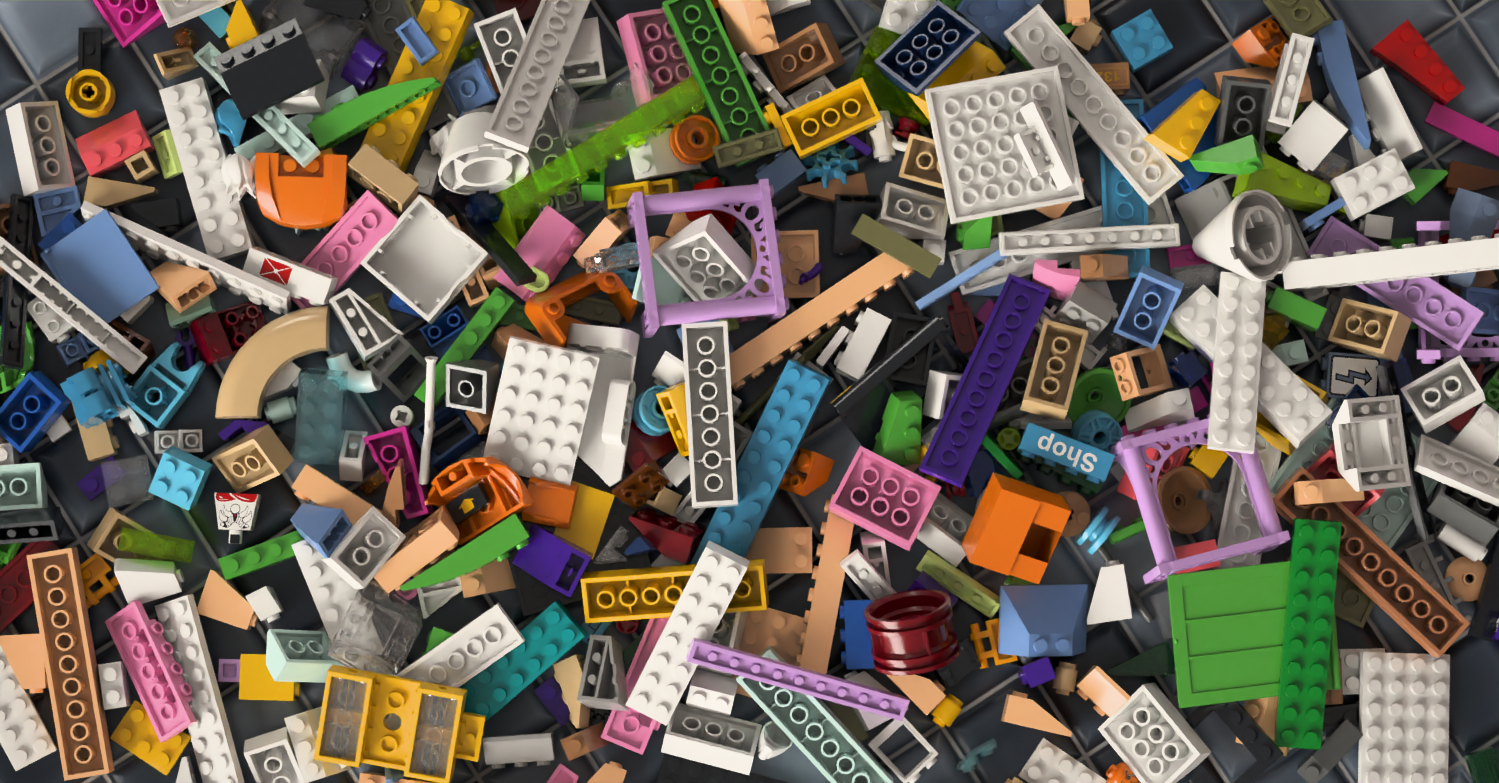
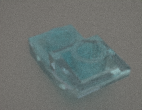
M995 738L989 739L971 749L955 766L956 770H962L963 773L975 770V765L979 764L977 754H981V757L994 753L993 749L998 747Z

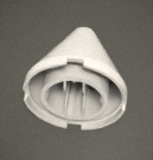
M1250 190L1236 196L1195 236L1192 249L1198 257L1250 280L1267 281L1274 279V276L1283 273L1286 269L1292 252V232L1290 223H1284L1281 212L1285 210L1280 202L1264 190Z

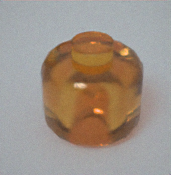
M181 27L172 36L176 49H183L184 47L194 49L197 45L195 34L190 28Z

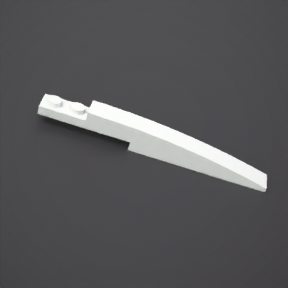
M0 236V267L131 374H134L148 358L145 354Z

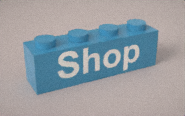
M1030 422L1026 426L1018 450L1022 451V456L1034 459L1035 456L1044 459L1043 464L1054 468L1056 465L1065 467L1064 472L1074 476L1081 473L1086 475L1087 481L1099 484V481H1106L1115 457L1113 454Z

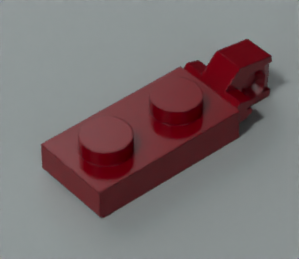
M959 291L950 293L952 305L947 307L956 345L963 354L971 353L974 351L979 340L971 308L968 306L967 301L962 302Z

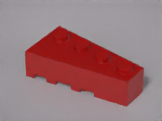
M1408 19L1369 51L1371 55L1382 60L1385 65L1391 69L1393 68L1404 79L1412 82L1422 92L1443 106L1465 89Z

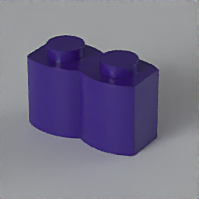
M368 38L360 39L341 73V78L361 91L372 89L378 81V71L382 70L388 62V51Z

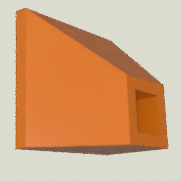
M1270 17L1249 29L1234 41L1232 45L1245 62L1274 68L1280 63L1284 44H1289L1290 40L1285 37L1279 25Z
M799 447L779 489L805 497L828 481L835 460Z

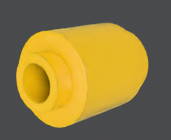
M949 693L931 713L934 717L932 721L941 728L945 726L950 727L962 711L963 703Z

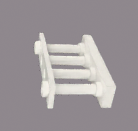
M1292 33L1289 44H1284L1270 97L1265 131L1284 135L1286 127L1292 126L1315 38Z

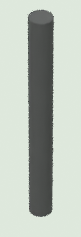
M1103 544L1096 550L1104 562L1114 560ZM1128 581L1130 599L1148 624L1155 618Z

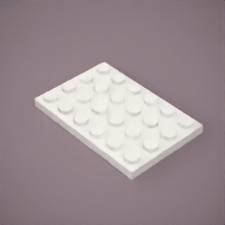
M510 336L483 457H494L513 469L517 475L529 478L532 476L570 486L600 356Z
M1360 652L1359 730L1363 736L1359 739L1358 783H1448L1450 655L1443 654L1441 657H1433L1431 654Z

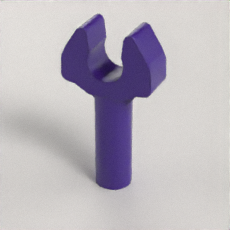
M190 329V339L187 342L183 341L181 331H178L175 336V342H179L184 349L187 370L195 365L193 354L195 340Z

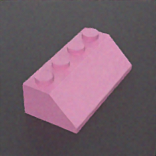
M546 205L514 250L530 268L534 266L546 272L550 279V286L571 255L582 243L586 234L550 206ZM501 268L494 277V279L524 302L528 298L540 293L531 291L523 287V285L516 286Z

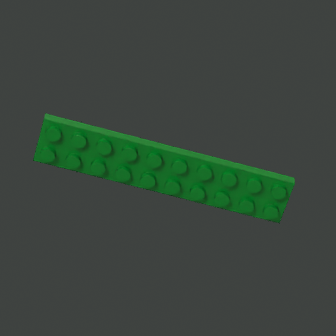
M1294 518L1274 743L1278 747L1321 750L1342 526L1340 521Z

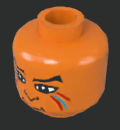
M1125 762L1111 765L1106 772V783H1141Z

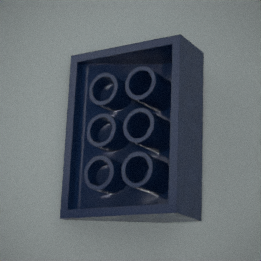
M937 0L874 62L882 76L897 88L918 97L982 35V32L941 1Z

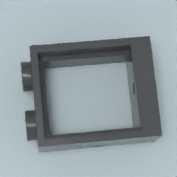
M400 334L367 365L403 403L419 389L426 379V360ZM412 354L418 362L394 385L387 377Z

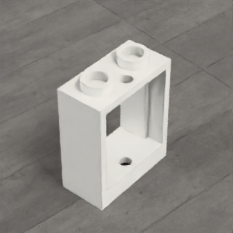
M905 717L902 721L893 719L868 743L870 748L903 783H914L921 776L919 772L924 767L929 769L938 760L936 758L938 755L937 751ZM902 725L929 752L905 776L878 748Z

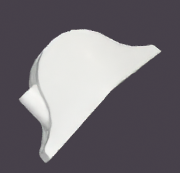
M774 721L766 723L761 730L758 741V757L761 760L776 757L788 750L793 744V741Z

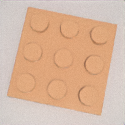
M818 230L779 231L780 243H777L778 252L781 251L783 255V265H780L781 274H785L786 287L783 288L784 296H787L788 299L817 297L820 295V274L803 285H800L798 281L802 273L810 271L819 262ZM751 235V259L756 264V245ZM760 246V247H759V250H760L761 252H764V251H765V247H764V246ZM761 267L760 270H761L766 276H768V275L765 273V269H767V268H766V267ZM763 281L760 292L766 293L769 291V286Z

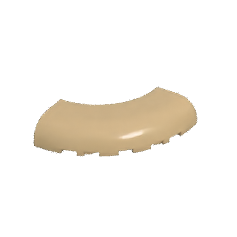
M330 305L313 306L287 313L271 321L251 336L239 349L223 377L216 403L215 418H261L267 389L281 370L299 357L314 352L329 351Z

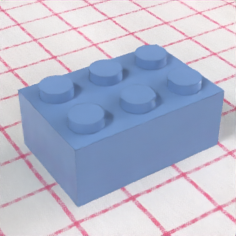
M1142 265L1113 332L1155 350L1184 283Z

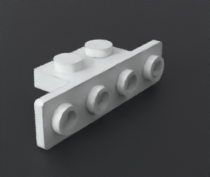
M1033 101L1022 107L1020 111L1029 129L1013 137L1032 176L1036 177L1050 171L1059 191L1074 184L1075 181L1071 171L1062 156L1038 103Z

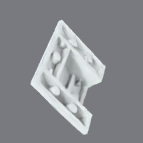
M1399 395L1344 400L1332 424L1338 472L1356 492L1411 486Z

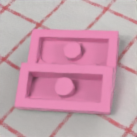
M1035 259L1031 282L1050 289V298L1063 301L1078 281H1080V269L1058 268V260Z

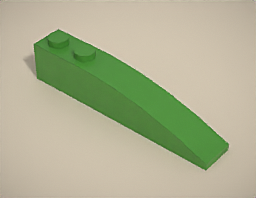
M431 77L389 85L365 93L348 102L338 103L331 108L332 111L325 115L319 114L315 116L307 126L320 149L333 148L442 86V84L436 78Z
M515 513L408 581L400 589L402 591H409L434 586L475 572L496 560L500 563L510 556L509 552L515 548L520 550L529 544L528 540L532 538V535L520 516Z

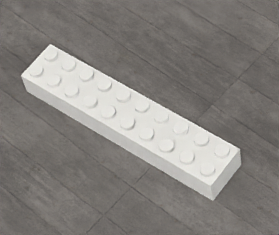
M1499 233L1494 234L1495 238L1488 239L1485 235L1473 236L1471 241H1465L1462 238L1448 239L1447 244H1442L1439 241L1425 242V246L1421 247L1415 243L1403 244L1402 249L1384 246L1379 247L1378 252H1373L1370 249L1356 250V254L1352 255L1347 253V251L1334 252L1333 257H1328V255L1324 254L1310 255L1311 259L1308 260L1302 257H1290L1289 263L1283 271L1284 290L1299 292L1499 269Z

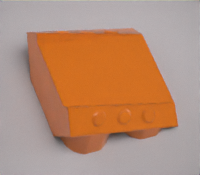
M531 476L528 481V491L534 504L522 511V520L569 530L579 486L574 484L569 486Z

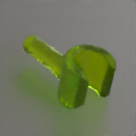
M480 40L461 49L460 57L463 62L474 58L472 51L481 46Z

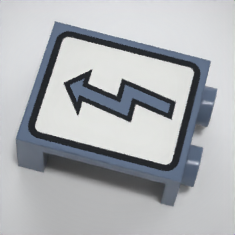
M1325 353L1320 362L1323 380H1320L1319 388L1327 392L1328 398L1341 399L1355 384H1358L1370 397H1380L1381 386L1376 366L1383 363V358L1361 354Z

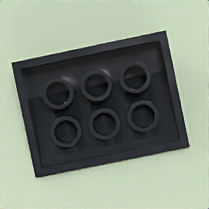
M296 18L214 57L222 78L243 120L325 81L307 38Z

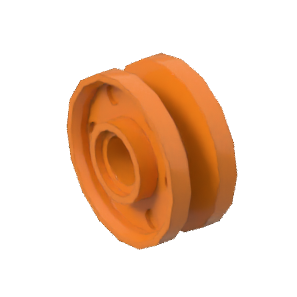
M691 115L679 121L672 128L669 136L670 148L679 161L688 165H697L713 157L714 151L712 147L720 145V134L716 125L709 118L702 115ZM692 136L697 139V144L693 142Z

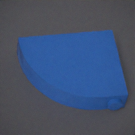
M1195 77L1136 120L1150 134L1193 93L1201 89L1207 91V87L1201 80ZM1217 109L1192 155L1217 147L1213 142ZM1166 154L1184 175L1178 181V184L1185 194L1198 188L1211 174L1210 172L1196 171L1189 159L1179 162Z

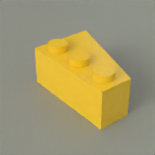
M1203 89L1193 93L1170 116L1148 134L1144 140L1179 162L1189 159L1221 100Z

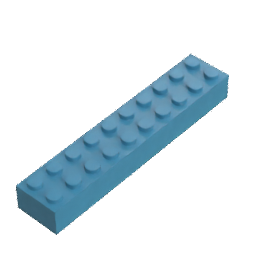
M792 358L788 360L736 468L738 506L717 507L690 564H697L708 541L746 558L832 380L831 377Z

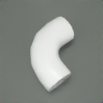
M347 351L326 357L329 370L334 379L345 389L355 393H369L382 388V381L371 370L360 371L353 367Z

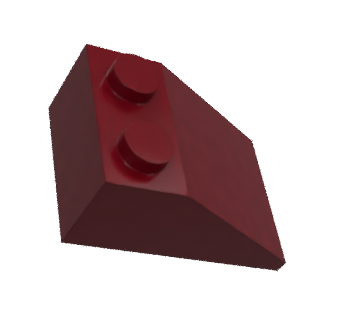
M635 421L631 422L625 460L633 472L643 464H649L654 459L659 461L677 449L671 431L661 436H650L641 431Z

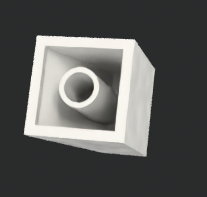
M1313 100L1278 141L1281 145L1279 149L1288 157L1291 155L1295 156L1298 159L1297 164L1306 172L1309 169L1314 171L1350 129L1321 103Z

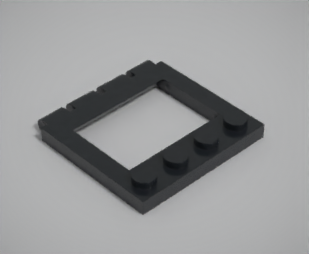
M1238 701L1199 706L1185 719L1194 730L1207 716L1215 711L1257 759L1233 783H1253L1284 754ZM1201 763L1184 776L1187 779L1193 774L1189 783H1217Z

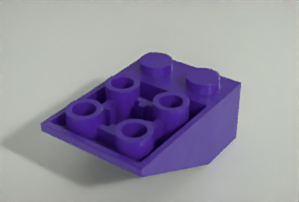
M532 523L529 529L532 538L528 540L529 544L518 550L512 563L547 586L571 597L593 553Z

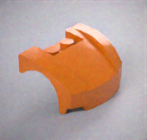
M256 152V196L264 217L278 225L302 230L325 228L339 221L349 210L347 203L348 156L324 154V156H317L303 168L291 155Z
M494 457L461 460L445 468L431 482L433 486L428 493V498L424 501L425 505L446 506V504L469 488L481 482L488 493L492 503L463 523L456 525L460 532L459 545L468 544L515 513L518 514L534 504L521 478L508 465Z

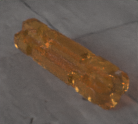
M378 470L360 487V491L364 492L365 496H369L386 480V476L383 475L382 471Z

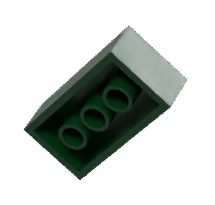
M1019 445L1017 446L1014 454L1018 456L1016 460L1025 465L1032 463L1038 466L1037 471L1047 476L1050 474L1057 476V481L1066 486L1071 484L1077 486V491L1087 497L1091 496V494H1098L1103 482L1099 481V484L1087 481L1086 475L1081 473L1074 476L1064 472L1065 467L1056 465L1054 468L1043 464L1044 459L1035 456L1034 459L1022 456V451L1018 450Z

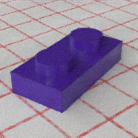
M111 455L76 484L86 497L93 501L126 475L127 472L116 458Z
M550 677L535 689L534 692L562 727L570 721V711L562 699L563 692L561 687L553 677Z

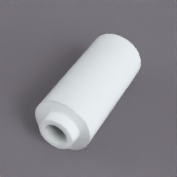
M1446 522L1442 524L1435 537L1473 562L1481 561L1488 552L1485 544L1473 539Z

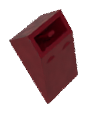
M250 301L197 318L189 325L201 358L206 363L205 367L235 357L246 341L259 329L267 325L260 305Z
M648 507L639 509L629 516V520L665 557L685 564L693 559L704 530L698 528L697 524L679 522L674 516L656 514V510Z

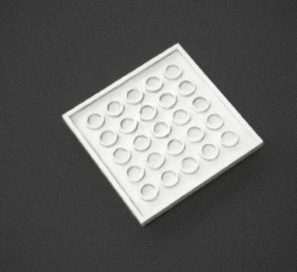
M1058 65L924 90L951 224L1085 199ZM1033 101L1038 103L1075 181L1074 184L1060 191L1050 171L1036 177L1032 176L1013 137L1029 129L1020 109Z

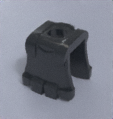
M968 639L958 642L960 654L957 659L933 671L937 681L945 689L956 686L962 678L981 667L979 660H977V654L973 647L970 646Z

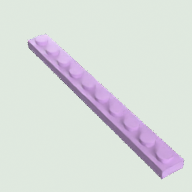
M694 637L686 656L687 662L900 721L903 720L910 702L906 696Z

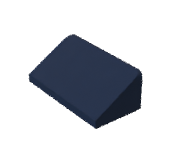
M637 537L624 553L625 555L641 556L659 550L646 537Z

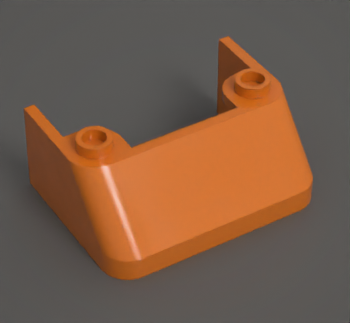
M591 269L589 271L585 270L528 298L524 311L547 344L564 347L567 338L556 324V321L564 316L565 307L602 290L609 296L627 323L632 321L638 302L632 299V294L617 274Z

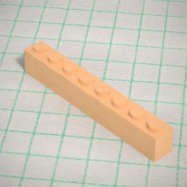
M826 499L824 513H828L827 522L822 521L820 535H824L823 544L818 543L816 557H820L819 566L814 565L812 579L816 580L815 587L809 589L807 600L812 602L810 611H805L803 623L808 624L806 633L801 632L799 646H803L802 655L797 654L795 666L827 674L845 571L841 568L840 561L849 555L854 523L828 510L831 502Z

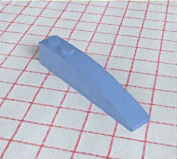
M1343 20L1333 21L1330 25L1311 35V38H1315L1313 46H1317L1318 50L1316 53L1317 65L1322 67L1329 92L1340 115L1362 148L1367 150L1371 143V136Z

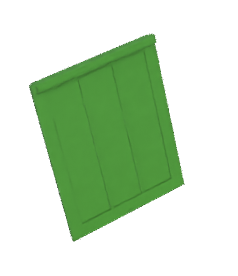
M1290 561L1167 575L1179 708L1278 696ZM1335 605L1326 690L1342 689Z

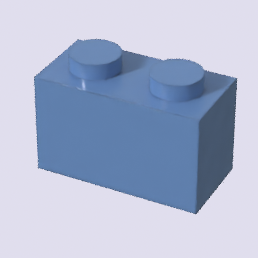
M785 149L774 156L775 161L769 165L764 163L756 170V181L758 182L759 179H769V185H773L774 197L806 174L805 171L807 169L791 149L787 152Z

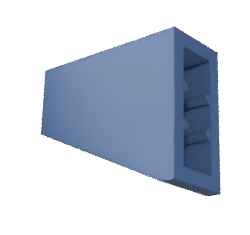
M305 503L301 504L290 519L298 533L324 558L330 557L352 526L343 509Z

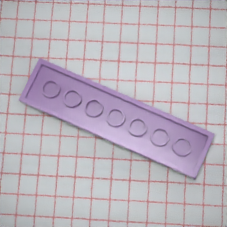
M1330 216L1306 254L1328 255V257H1333L1334 252L1347 251V253L1352 255L1356 254V250L1370 249L1373 252H1378L1381 246L1337 218ZM1429 277L1356 285L1395 311H1399L1409 317L1414 323L1458 351H1461L1485 314Z

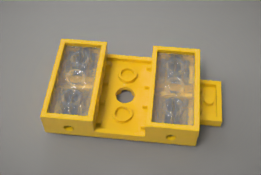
M332 665L327 671L314 759L358 768L362 763L403 770L406 777L438 783H450L454 776L456 758L475 762L479 761L486 716L464 712L467 689ZM389 713H395L401 719V726L396 730L389 729L384 723V718Z

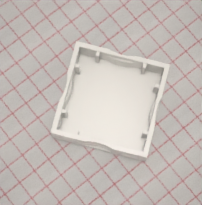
M419 194L399 217L393 229L379 240L360 264L427 322L432 324L491 256Z

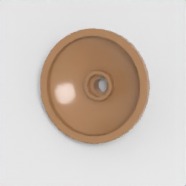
M1180 466L1167 471L1157 486L1158 498L1167 527L1178 534H1193L1200 531L1206 526L1212 515L1206 510V501L1196 498L1198 489L1212 491L1211 486L1205 476L1192 467Z

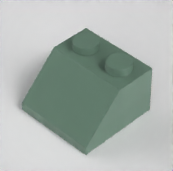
M212 293L182 313H179L169 302L165 304L170 327L177 331L189 327L197 318L219 312Z

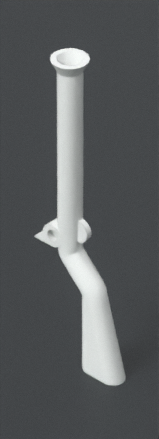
M436 356L425 357L427 370L425 427L419 472V484L421 485L428 484L430 476V449L433 431L435 430L436 361L438 360Z

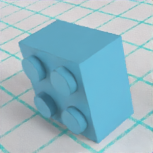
M172 445L163 453L148 492L189 511L197 504L213 464Z

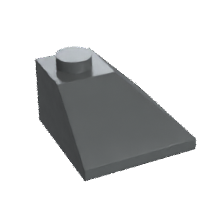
M480 359L447 362L445 406L487 414L499 385V363Z

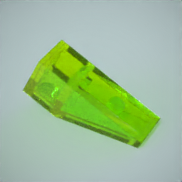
M122 527L118 550L191 563L195 541Z

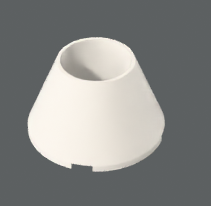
M469 113L458 118L453 123L438 170L439 181L447 190L463 195H476V191L489 190V194L516 185L527 175L529 160L525 152L484 137L493 113Z

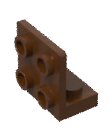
M654 459L649 464H643L616 486L612 492L616 497L637 509L644 505L654 494L661 491L670 480L660 463Z

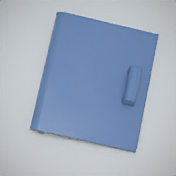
M107 208L50 248H46L40 254L60 285L107 324L160 288Z

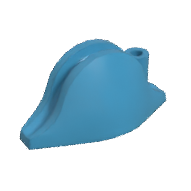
M227 99L216 109L215 122L219 127L218 132L227 135L232 145L237 147L240 144L246 120L242 119L233 99Z

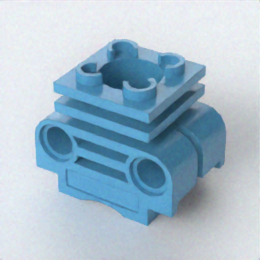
M110 359L105 361L108 368L103 364H99L97 366L100 372L91 367L67 378V381L60 384L64 394L73 403L75 416L79 424L85 426L86 429L95 425L99 426L119 415L118 407L123 410L128 409L125 402L131 406L136 405L134 398L137 395L133 387H129L128 383L125 382L124 378L127 375L123 367Z

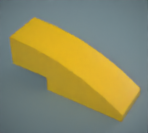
M671 178L606 187L608 209H626V205L633 192H642L643 196L679 192L678 180Z

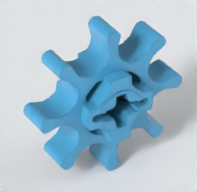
M835 143L828 148L816 152L814 156L804 158V166H812L811 169L805 171L807 181H811L815 177H822V186L825 189L828 188V182L833 178L840 179L844 185L847 184V177L844 172L847 170L858 171L857 160H848L855 156L854 147L850 145L848 148L840 150L839 143Z

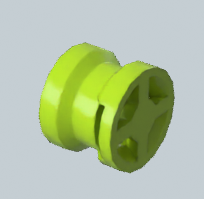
M1010 426L1002 428L998 434L999 445L1005 450L1015 449L1020 443V432Z

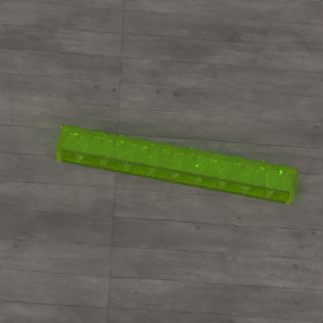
M693 76L507 188L499 193V196L514 220L517 218L522 220L531 214V209L536 206L539 208L544 207L551 202L549 198L556 194L561 196L570 190L569 186L577 182L579 185L589 179L588 175L596 170L598 173L609 166L607 163L611 160L616 159L618 161L628 154L627 151L629 149L642 147L647 143V138L652 135L654 137L660 136L666 131L665 127L672 123L674 126L686 119L685 115L691 111L695 114L705 107L706 97Z

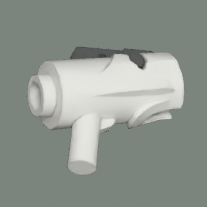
M879 111L882 122L866 129V145L873 149L874 159H879V163L892 161V157L896 156L895 150L905 152L907 143L897 141L896 136L893 135L892 129H894L889 111Z

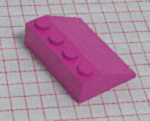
M93 0L123 48H126L166 22L156 0Z

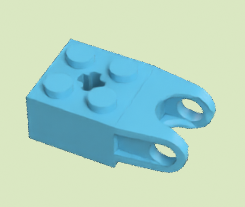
M174 342L147 367L133 385L137 395L134 398L136 405L131 406L125 402L154 426L161 429L165 428L191 394L206 366L205 362L199 361L189 370L180 371L176 365V358L182 346L179 342ZM154 393H160L159 401L155 402L156 397Z

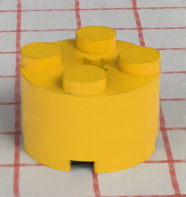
M85 69L79 71V73L70 78L66 86L68 102L78 113L85 117L98 118L107 115L115 103L116 92L112 82L96 70ZM93 90L95 93L89 98L87 93H91Z

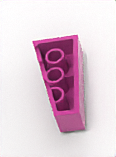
M402 426L364 437L365 444L369 447L372 457L381 469L383 477L388 484L398 460L404 459L408 502L402 511L406 519L414 520L432 514L434 512L433 506L425 505L424 503L429 493L427 484H419L420 457L415 439L409 432L412 430V427Z

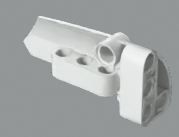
M571 323L567 338V348L600 356L577 455L611 487L622 480L636 393V384L633 378L640 335L623 328Z

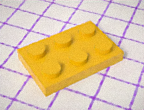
M137 700L133 702L110 739L166 776L170 773L191 741L190 735L181 731L168 741L161 743L143 704Z

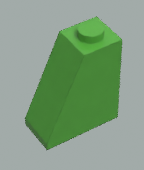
M1276 287L1274 291L1269 290L1265 298V303L1268 304L1265 310L1311 334L1318 330L1327 310L1325 307L1279 287Z

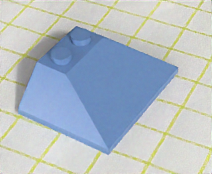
M1088 584L1000 585L998 653L1025 657L1074 656L1086 652Z

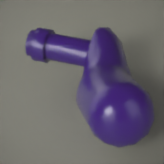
M818 262L810 271L802 273L798 283L803 285L805 282L817 277L824 268L823 264Z

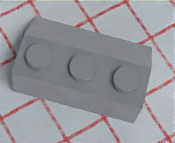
M554 732L482 738L486 765H491L492 769L505 768V763H514V767H526L528 762L537 761V766L551 765L550 760L556 759Z

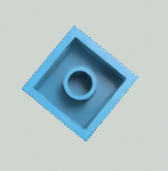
M1151 9L1114 29L1109 35L1124 62H1129L1131 74L1168 54L1173 49L1171 42Z

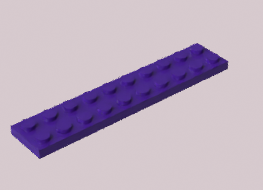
M1009 273L919 467V471L962 488L1050 297V289Z

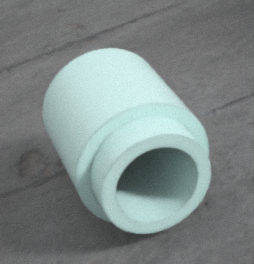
M286 396L267 402V407L264 408L267 420H272L273 424L294 418V415L299 414L294 396L290 398Z

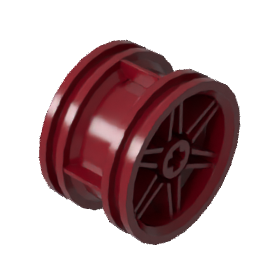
M917 589L890 594L869 604L864 610V616L867 620V630L871 635L873 646L871 653L874 658V668L878 672L887 675H915L942 668L957 659L960 649L957 635L953 630L951 619L953 610L950 606V596L939 590Z

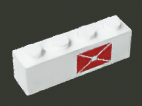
M251 247L249 249L243 271L290 291L291 297L309 299V303L314 306L329 304V299L333 297L339 279L260 247Z

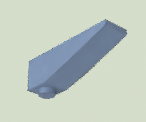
M1458 188L1450 208L1449 239L1462 238V240L1471 241V237L1485 235V237L1491 239L1499 219V201L1482 194ZM1476 272L1450 274L1447 277V281L1470 289Z

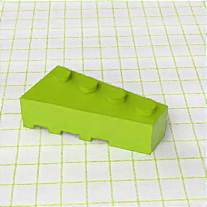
M1261 152L1264 168L1251 174L1238 175L1232 197H1236L1245 191L1264 190L1273 195L1281 205L1287 206L1289 209L1315 213L1328 205L1332 186Z

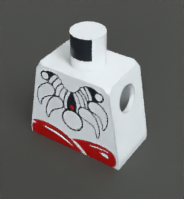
M215 493L218 528L229 530L228 543L242 544L243 531L254 530L261 495Z

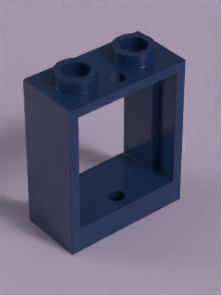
M443 406L434 413L435 430L433 432L457 415L470 432L468 436L440 456L431 445L430 462L439 472L483 441L465 413L467 410ZM425 420L409 431L421 449Z

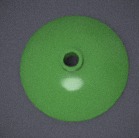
M1105 367L1094 368L1076 378L1067 413L1072 422L1075 423L1080 415L1097 409L1107 412L1119 423L1126 416L1131 405V399L1122 401L1113 369ZM1096 392V395L1091 397V394Z

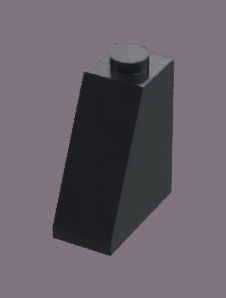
M835 194L831 237L833 253L849 255L850 253L857 252L863 240L851 233L862 214L873 220L876 219L882 208L880 195Z

